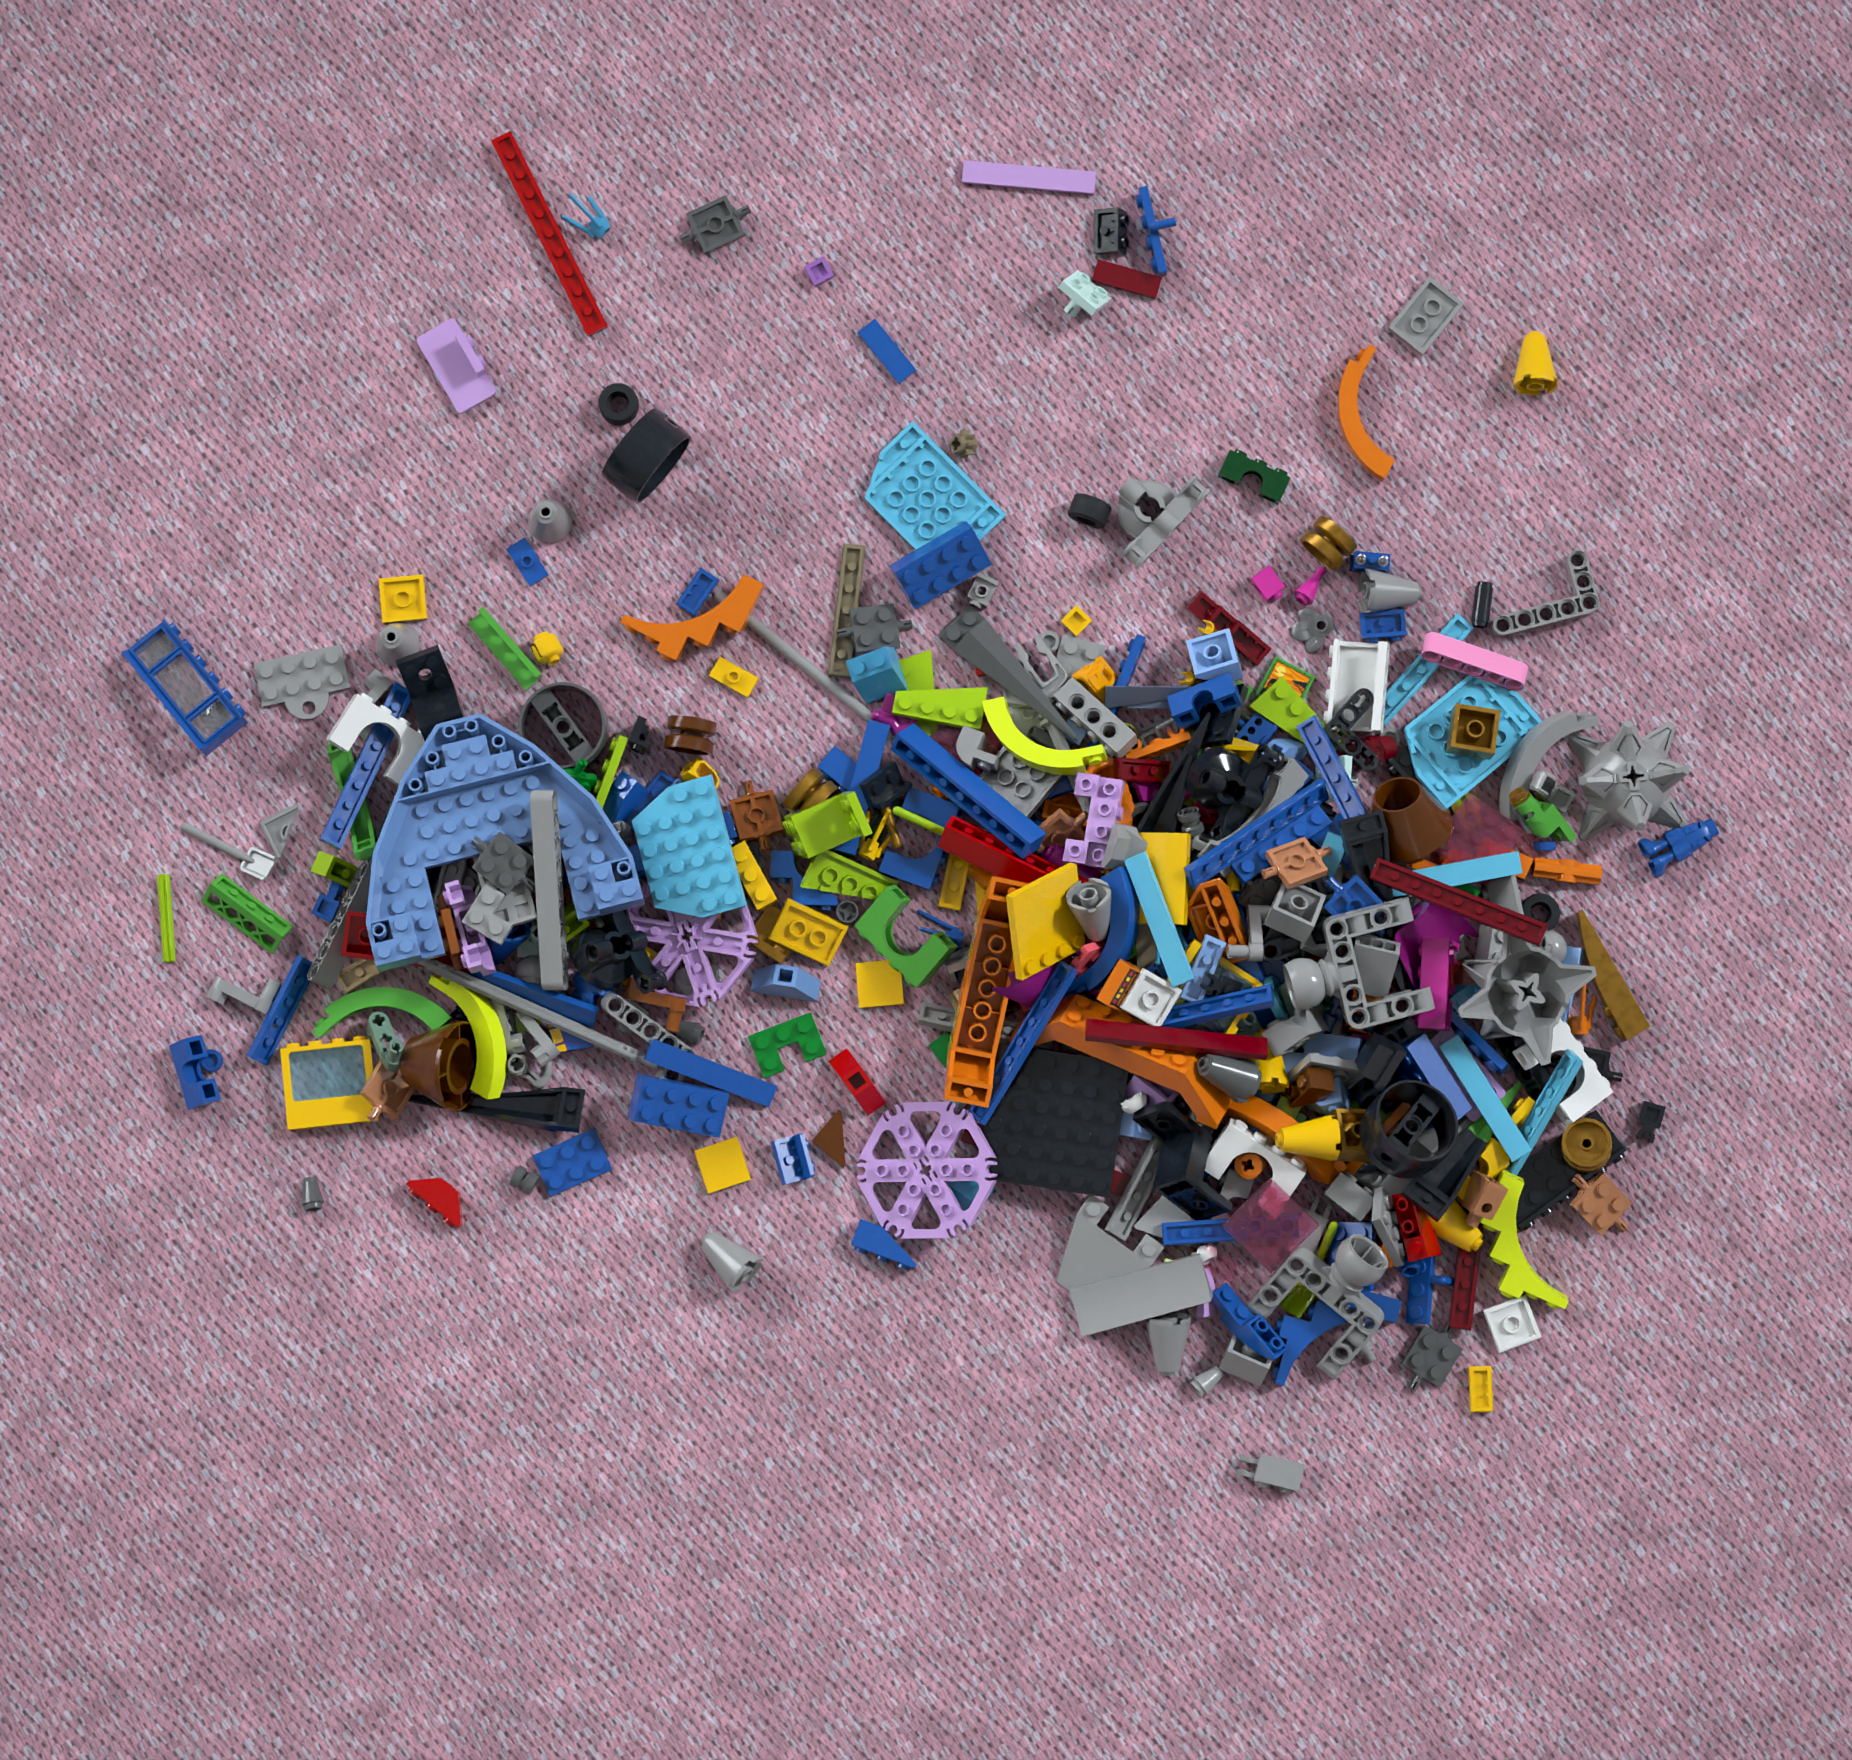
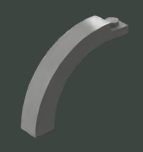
M1565 710L1546 718L1525 735L1513 751L1503 774L1499 795L1500 818L1508 821L1517 820L1511 803L1524 792L1529 794V786L1533 774L1543 755L1564 736L1599 725L1597 716L1591 715L1587 711L1574 713Z

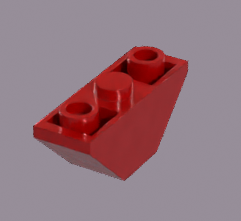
M847 1048L829 1060L831 1066L867 1116L886 1104L874 1084Z
M443 1178L409 1180L406 1183L410 1187L408 1192L417 1199L422 1197L426 1200L425 1206L436 1214L439 1211L445 1216L442 1220L451 1228L454 1226L460 1228L463 1225L460 1192Z

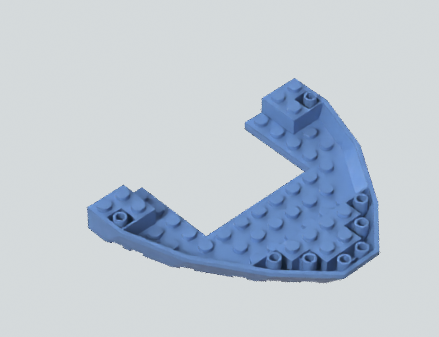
M481 713L436 724L401 779L373 851L366 926L375 965L379 972L446 955L426 869L479 856L481 851L470 844L473 840L480 845L474 840L475 836L487 844L500 831L518 846L533 843L530 807L532 790H556L560 847L579 921L645 905L633 856L595 797L535 744Z

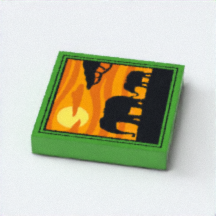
M1276 656L1255 696L1259 697L1282 676L1297 694L1304 699L1315 676Z

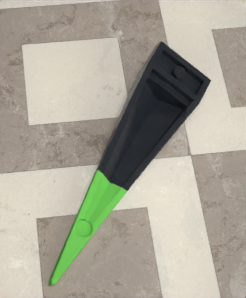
M1520 1081L1500 1099L1506 1110L1521 1086ZM1483 1116L1478 1118L1457 1138L1451 1152L1435 1169L1423 1176L1413 1178L1401 1193L1402 1196L1436 1222L1441 1219L1452 1205L1493 1134Z

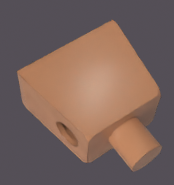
M1474 1170L1462 1201V1206L1469 1210L1465 1223L1477 1228L1482 1217L1492 1220L1507 1194L1508 1188L1493 1177Z

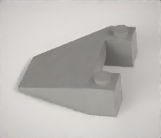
M1089 1195L1076 1214L1056 1282L1070 1291L1071 1288L1144 1269L1154 1263L1164 1249V1246L1148 1234H1145L1132 1252L1096 1226L1109 1206L1094 1195Z

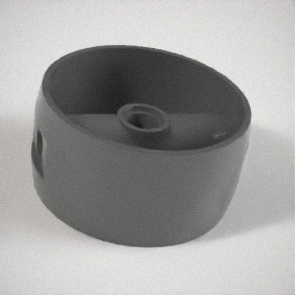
M557 682L538 689L527 699L518 719L519 736L526 739V721L530 711L535 707L575 762L570 765H559L562 769L575 768L579 759L587 761L586 769L601 756L608 742L609 721L603 705L591 691L574 683ZM559 691L577 692L588 697L599 708L602 717V733L594 750L552 693ZM561 723H568L570 725L567 733L562 734L558 732V726Z

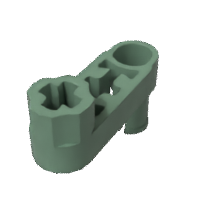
M374 1012L369 1017L366 1034L372 1038L380 1061L385 1069L397 1071L401 1066L403 1044L397 1041L387 1015L383 1012ZM382 1039H385L386 1042H389L388 1051H386L387 1046L385 1042H382Z

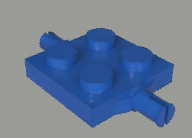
M1357 874L1342 885L1333 876H1330L1325 881L1334 890L1332 897L1323 904V907L1332 916L1384 903ZM1378 911L1375 914V922L1378 920L1379 916L1383 913V911ZM1385 930L1374 931V933L1380 937L1382 936L1381 933H1385Z

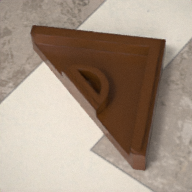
M838 1110L812 1142L844 1168L846 1164L842 1112Z

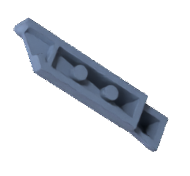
M1105 686V707L1126 706V708L1170 709L1167 696L1193 686Z

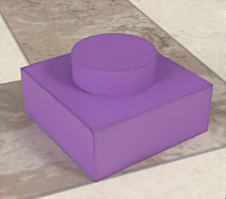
M824 256L804 266L814 287L834 278V274Z

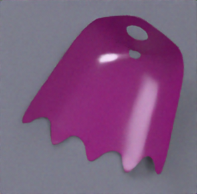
M1421 901L1411 908L1414 920L1398 925L1394 939L1395 942L1401 943L1399 956L1415 990L1418 989L1417 981L1419 979L1417 972L1418 967L1421 966L1422 958L1419 957V945L1422 944V938H1449L1460 944L1461 935L1479 937L1475 928L1463 916L1425 901Z
M1071 955L1068 956V957H1066V958H1064V959H1062V960H1064V961H1066L1067 963L1071 964V962H1072ZM1060 961L1023 981L1016 979L1015 971L1010 972V986L994 987L992 990L1032 1008Z

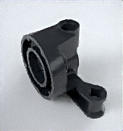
M1261 744L1257 747L1248 763L1231 749L1217 747L1208 749L1196 758L1190 766L1187 775V789L1191 797L1205 809L1215 810L1220 814L1210 831V839L1218 841L1232 834L1242 825L1250 809L1254 810L1260 805L1262 800L1260 790L1268 776L1282 766L1284 762L1283 752L1273 751L1268 745Z
M628 909L603 915L607 923L602 928H591L583 932L572 945L571 957L576 970L585 981L594 987L613 989L632 975L638 989L643 994L651 993L654 989L663 990L667 986L665 973L651 963L645 949L648 945L646 934L641 930H635L629 918Z

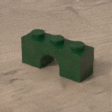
M1238 449L1229 451L1218 474L1219 478L1236 486L1239 485L1245 475L1253 474L1258 476L1262 483L1258 496L1277 505L1291 478L1287 476L1288 473L1279 468L1273 470L1267 467L1268 464L1260 459H1255L1254 461L1247 458V454Z

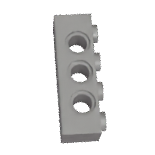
M1073 677L1053 695L1056 702L1055 707L1062 714L1067 713L1070 715L1072 723L1079 729L1083 727L1087 731V736L1094 743L1100 742L1104 746L1106 754L1110 757L1122 758L1138 742L1136 733ZM1076 703L1084 704L1080 709L1073 708ZM1093 717L1100 718L1097 723H1089V720ZM1109 731L1116 732L1111 738L1105 737V734Z

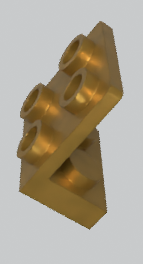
M772 905L766 908L754 925L758 937L749 936V938L758 940V943H750L752 946L782 965L792 950L768 939L781 910Z

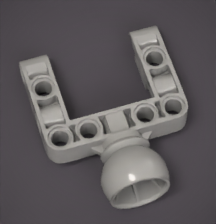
M1409 898L1395 899L1326 918L1322 925L1328 951L1324 960L1321 958L1317 963L1312 959L1297 958L1283 965L1286 986L1294 1009H1311L1318 1005L1325 995L1329 997L1334 995L1340 1000L1346 1023L1356 1029L1374 1026L1435 1009L1430 986L1414 991L1409 989L1385 995L1383 999L1367 1002L1351 937L1413 921ZM1378 911H1383V921L1376 923L1374 920L1375 914ZM1338 922L1340 924V931L1337 934H1331V925ZM1339 945H1345L1346 951L1342 956H1337L1335 953ZM1350 989H1355L1357 993L1353 1000H1347L1346 994ZM1404 999L1406 1006L1403 1010L1398 1011L1396 1003L1398 1000ZM1355 1011H1361L1362 1017L1358 1022L1352 1021V1014Z
M1353 1234L1339 1245L1335 1262L1331 1266H1328L1307 1248L1298 1247L1292 1251L1257 1292L1253 1300L1247 1305V1308L1255 1317L1261 1314L1266 1320L1293 1287L1300 1282L1352 1325L1341 1334L1322 1360L1316 1364L1317 1368L1332 1380H1335L1373 1337L1384 1320V1313L1381 1308L1362 1294L1361 1291L1364 1286H1369L1381 1279L1388 1267L1387 1257L1375 1242L1360 1234ZM1296 1259L1300 1260L1303 1265L1297 1263ZM1313 1274L1319 1275L1321 1279H1317ZM1270 1290L1275 1291L1277 1295L1272 1294ZM1349 1303H1353L1357 1308L1351 1307ZM1367 1317L1373 1319L1374 1323L1368 1321ZM1340 1348L1346 1349L1348 1353L1343 1352Z

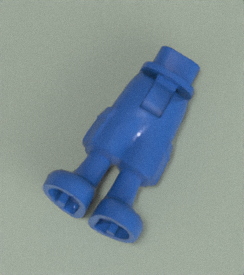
M1710 818L1704 822L1700 820L1681 828L1677 827L1663 833L1661 840L1651 841L1642 838L1638 841V847L1645 858H1649L1667 847L1669 848V852L1648 861V866L1653 876L1659 878L1664 874L1668 863L1673 860L1679 863L1689 858L1693 852L1704 846L1707 842L1712 841V837L1718 835L1719 831L1713 819Z

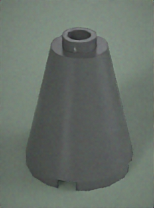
M1206 1054L1199 1059L1197 1064L1199 1075L1231 1100L1240 1104L1248 1102L1247 1098L1250 1095L1254 1096L1261 1083L1262 1072L1258 1070L1260 1065L1252 1059Z

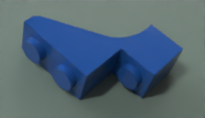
M771 851L770 878L775 879L777 884H788L789 880H793L794 901L809 908L820 907V911H833V907H838L837 897L832 893L800 887L804 877L795 868L793 851Z

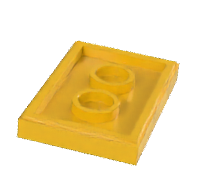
M787 898L768 939L829 967L848 929V925Z

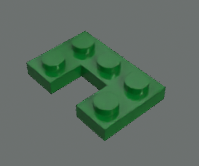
M811 1012L748 1036L764 1078L785 1071L777 1049L795 1042L799 1043L806 1062L827 1055Z

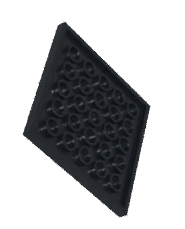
M998 1044L994 1069L1008 1048V1044ZM1032 1048L987 1124L983 1125L982 1132L996 1158H989L987 1160L997 1162V1165L989 1167V1172L997 1174V1177L988 1179L1110 1198L1123 1115L1120 1103L1125 1101L1129 1071L1094 1057Z

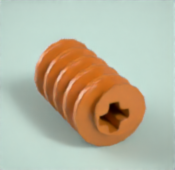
M1247 1152L1238 1155L1234 1164L1239 1176L1244 1179H1253L1260 1175L1270 1163L1257 1153Z

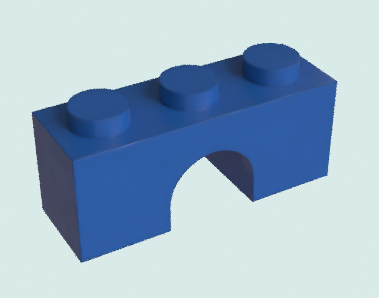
M1230 672L1167 696L1172 717L1179 729L1200 722L1199 712L1206 704L1215 703L1221 713L1242 706L1237 684Z
M202 1035L185 1038L169 1045L187 1109L204 1107L221 1100L215 1078L207 1080L201 1072V1062L204 1058L208 1057Z

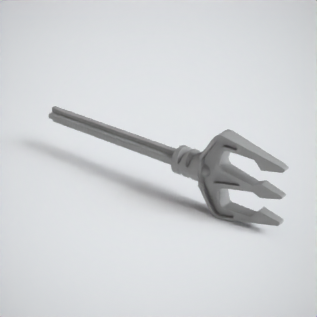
M1036 635L1039 654L1048 657L1056 674L1049 681L1042 682L1029 664L1028 654L1019 643H1016L1019 662L1054 706L1055 699L1053 695L1068 681L1066 670L1040 636ZM1002 687L1004 697L1009 706L1033 710ZM1038 714L1037 718L1042 720L1040 726L1048 730L1055 749L1070 750L1063 731ZM1067 775L1074 791L1077 775ZM1076 797L1082 811L1085 810L1086 813H1089L1091 799Z

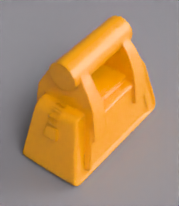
M1099 656L1095 659V662L1085 665L1075 672L1072 677L1105 705V686H1113L1116 673L1104 658Z

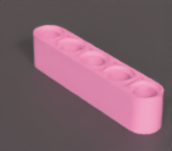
M1430 632L1425 635L1421 653L1423 659L1481 680L1495 683L1510 690L1519 691L1524 689L1528 666L1525 663L1436 632Z

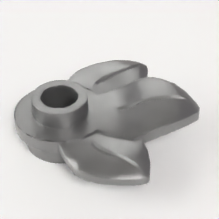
M1301 609L1297 612L1300 622H1297L1292 627L1290 636L1294 639L1305 641L1306 652L1312 653L1324 645L1325 637L1333 630V621L1327 615H1319L1314 609ZM1321 621L1325 622L1323 630L1318 628V624Z

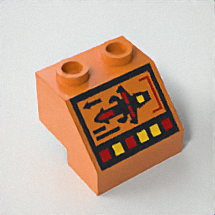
M1119 958L1099 992L1097 1000L1129 1015L1130 1013L1119 1006L1140 973L1141 968Z

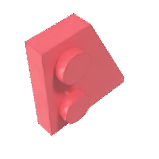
M1103 940L1094 941L1081 947L1080 951L1082 954L1079 957L1076 956L1070 964L1079 971L1076 977L1089 969L1088 966L1092 962L1095 963L1105 947Z

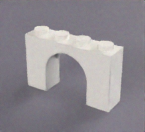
M364 693L361 695L354 694L326 738V741L343 752H348L360 732L367 725L380 723L392 730L397 739V752L383 777L399 787L403 775L425 742L420 729L418 731L410 727L411 723L401 717L399 719L391 715L392 711L383 705L378 707L373 704V699Z
M1560 1018L1559 1023L1553 1028L1551 1054L1563 1056L1566 1049L1574 1051L1583 1061L1576 1074L1574 1089L1560 1101L1555 1110L1557 1116L1566 1126L1575 1122L1613 1093L1610 1088L1609 1081L1601 1076L1597 1070L1596 1063L1584 1052L1581 1042L1573 1037L1569 1025ZM1523 1043L1512 1052L1524 1070H1528L1539 1063L1526 1043Z
M1230 1118L1209 1149L1205 1171L1219 1180L1236 1156L1247 1152L1263 1156L1272 1167L1273 1177L1259 1196L1257 1205L1276 1217L1305 1176L1307 1167L1298 1157L1294 1156L1292 1158L1286 1152L1281 1151L1279 1147H1276V1144L1272 1145L1266 1141L1267 1138L1261 1133H1254L1247 1129L1248 1126L1241 1120L1237 1119L1235 1121Z

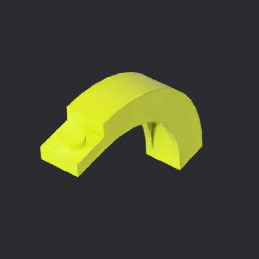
M1005 697L982 701L988 722L998 740L1012 756L1031 768L1050 774L1077 775V772L1087 773L1086 765L1088 764L1095 766L1103 761H1107V754L1102 744L1076 750H1055L1038 745L1025 737L1013 724L1009 705Z
M431 975L428 983L451 997L463 1010L471 1024L476 1041L477 1063L470 1089L485 1099L500 1098L506 1076L507 1051L503 1029L494 1007L486 996L442 976Z

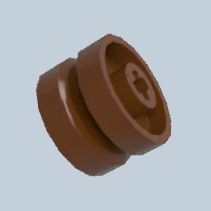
M668 716L667 728L679 734L666 735L664 748L681 753L712 755L714 743L702 737L715 736L717 723L693 716Z

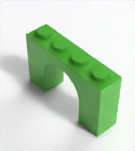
M897 885L887 886L854 926L859 930L858 933L863 939L869 940L874 945V950L878 954L885 956L890 961L889 964L894 970L900 971L905 976V981L909 985L916 988L925 986L958 946L941 931L933 933L917 953L908 954L902 951L894 941L893 925L896 918L909 904L911 899Z

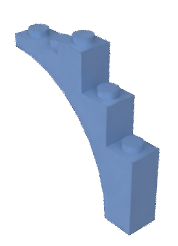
M1322 1033L1301 1047L1304 1049V1054L1291 1052L1282 1055L1286 1073L1309 1053H1319L1328 1057L1337 1056L1344 1060H1355L1363 1048L1364 1039ZM1258 1089L1254 1096L1273 1105L1281 1093L1261 1094V1090ZM1245 1123L1248 1126L1247 1129L1251 1130L1254 1133H1260V1130Z

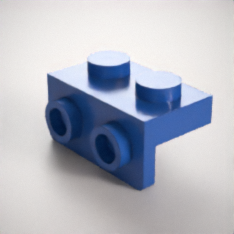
M1404 609L1359 613L1361 640L1367 639V643H1378L1380 638H1389V642L1403 641L1402 637L1408 635Z
M803 1133L771 1142L782 1185L815 1176V1166L808 1152L809 1143Z

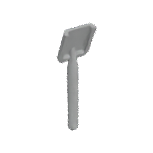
M182 823L180 826L182 831L235 858L243 860L240 870L263 881L267 879L276 863L277 858L255 847H251L247 854L239 849L188 823Z

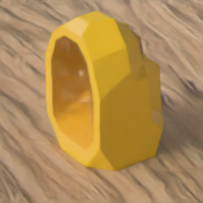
M699 757L689 761L680 773L684 781L712 775L716 790L719 786V777L716 771Z

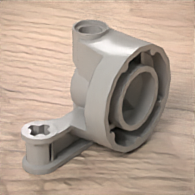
M1194 475L1175 496L1169 487L1160 482L1150 480L1139 482L1131 477L1118 491L1120 495L1117 516L1123 531L1134 540L1120 555L1126 556L1135 564V568L1138 570L1197 505L1207 497L1211 489H1206L1197 481V477ZM1147 498V500H1153L1159 505L1162 513L1155 521H1152L1151 517L1143 515L1140 507L1136 506L1141 499Z

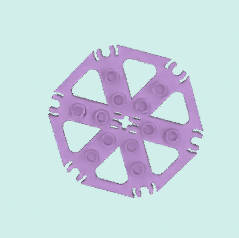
M648 880L641 888L644 902L651 894ZM641 906L628 909L629 918L636 931H643L648 941L666 944L651 963L665 973L668 981L684 961L694 990L689 996L669 993L666 988L663 990L654 989L652 991L687 998L686 1005L702 1007V1004L703 1006H708L707 997L709 995L712 996L714 1002L723 999L754 960L753 958H747L746 954L756 955V952L750 951L748 948L750 943H758V940L749 938V936L758 937L748 906L738 908L744 923V929L740 933L710 929L721 913L702 918L666 910L670 921L668 922L642 917L639 913ZM686 930L693 935L690 937V943L688 940H683ZM706 951L734 955L738 959L737 966L724 982L719 983L715 980Z
M953 1102L901 1103L903 1107L897 1104L895 1105L897 1109L896 1116H893L889 1110L885 1111L886 1115H881L858 1160H866V1163L857 1164V1167L865 1168V1174L858 1175L857 1179L866 1180V1182H858L880 1225L886 1231H891L893 1226L897 1227L896 1237H901L900 1239L953 1238L951 1235L957 1237L959 1236L956 1230L958 1225H961L964 1231L969 1229L968 1226H973L996 1183V1180L988 1181V1178L997 1177V1174L989 1172V1167L997 1165V1162L987 1160L989 1158H996L972 1113H968L967 1109H963L960 1115L956 1113L958 1104ZM918 1111H937L940 1114V1121L926 1145L912 1119V1115ZM967 1129L979 1148L978 1156L975 1158H948L962 1130ZM890 1130L893 1133L907 1159H876L874 1157L873 1151L884 1131ZM924 1164L932 1168L929 1171L930 1177L922 1173L925 1170ZM976 1181L978 1183L979 1191L969 1209L962 1210L947 1182ZM880 1182H906L893 1208L890 1211L883 1210L874 1194V1185ZM927 1196L940 1219V1226L937 1229H914L912 1222Z

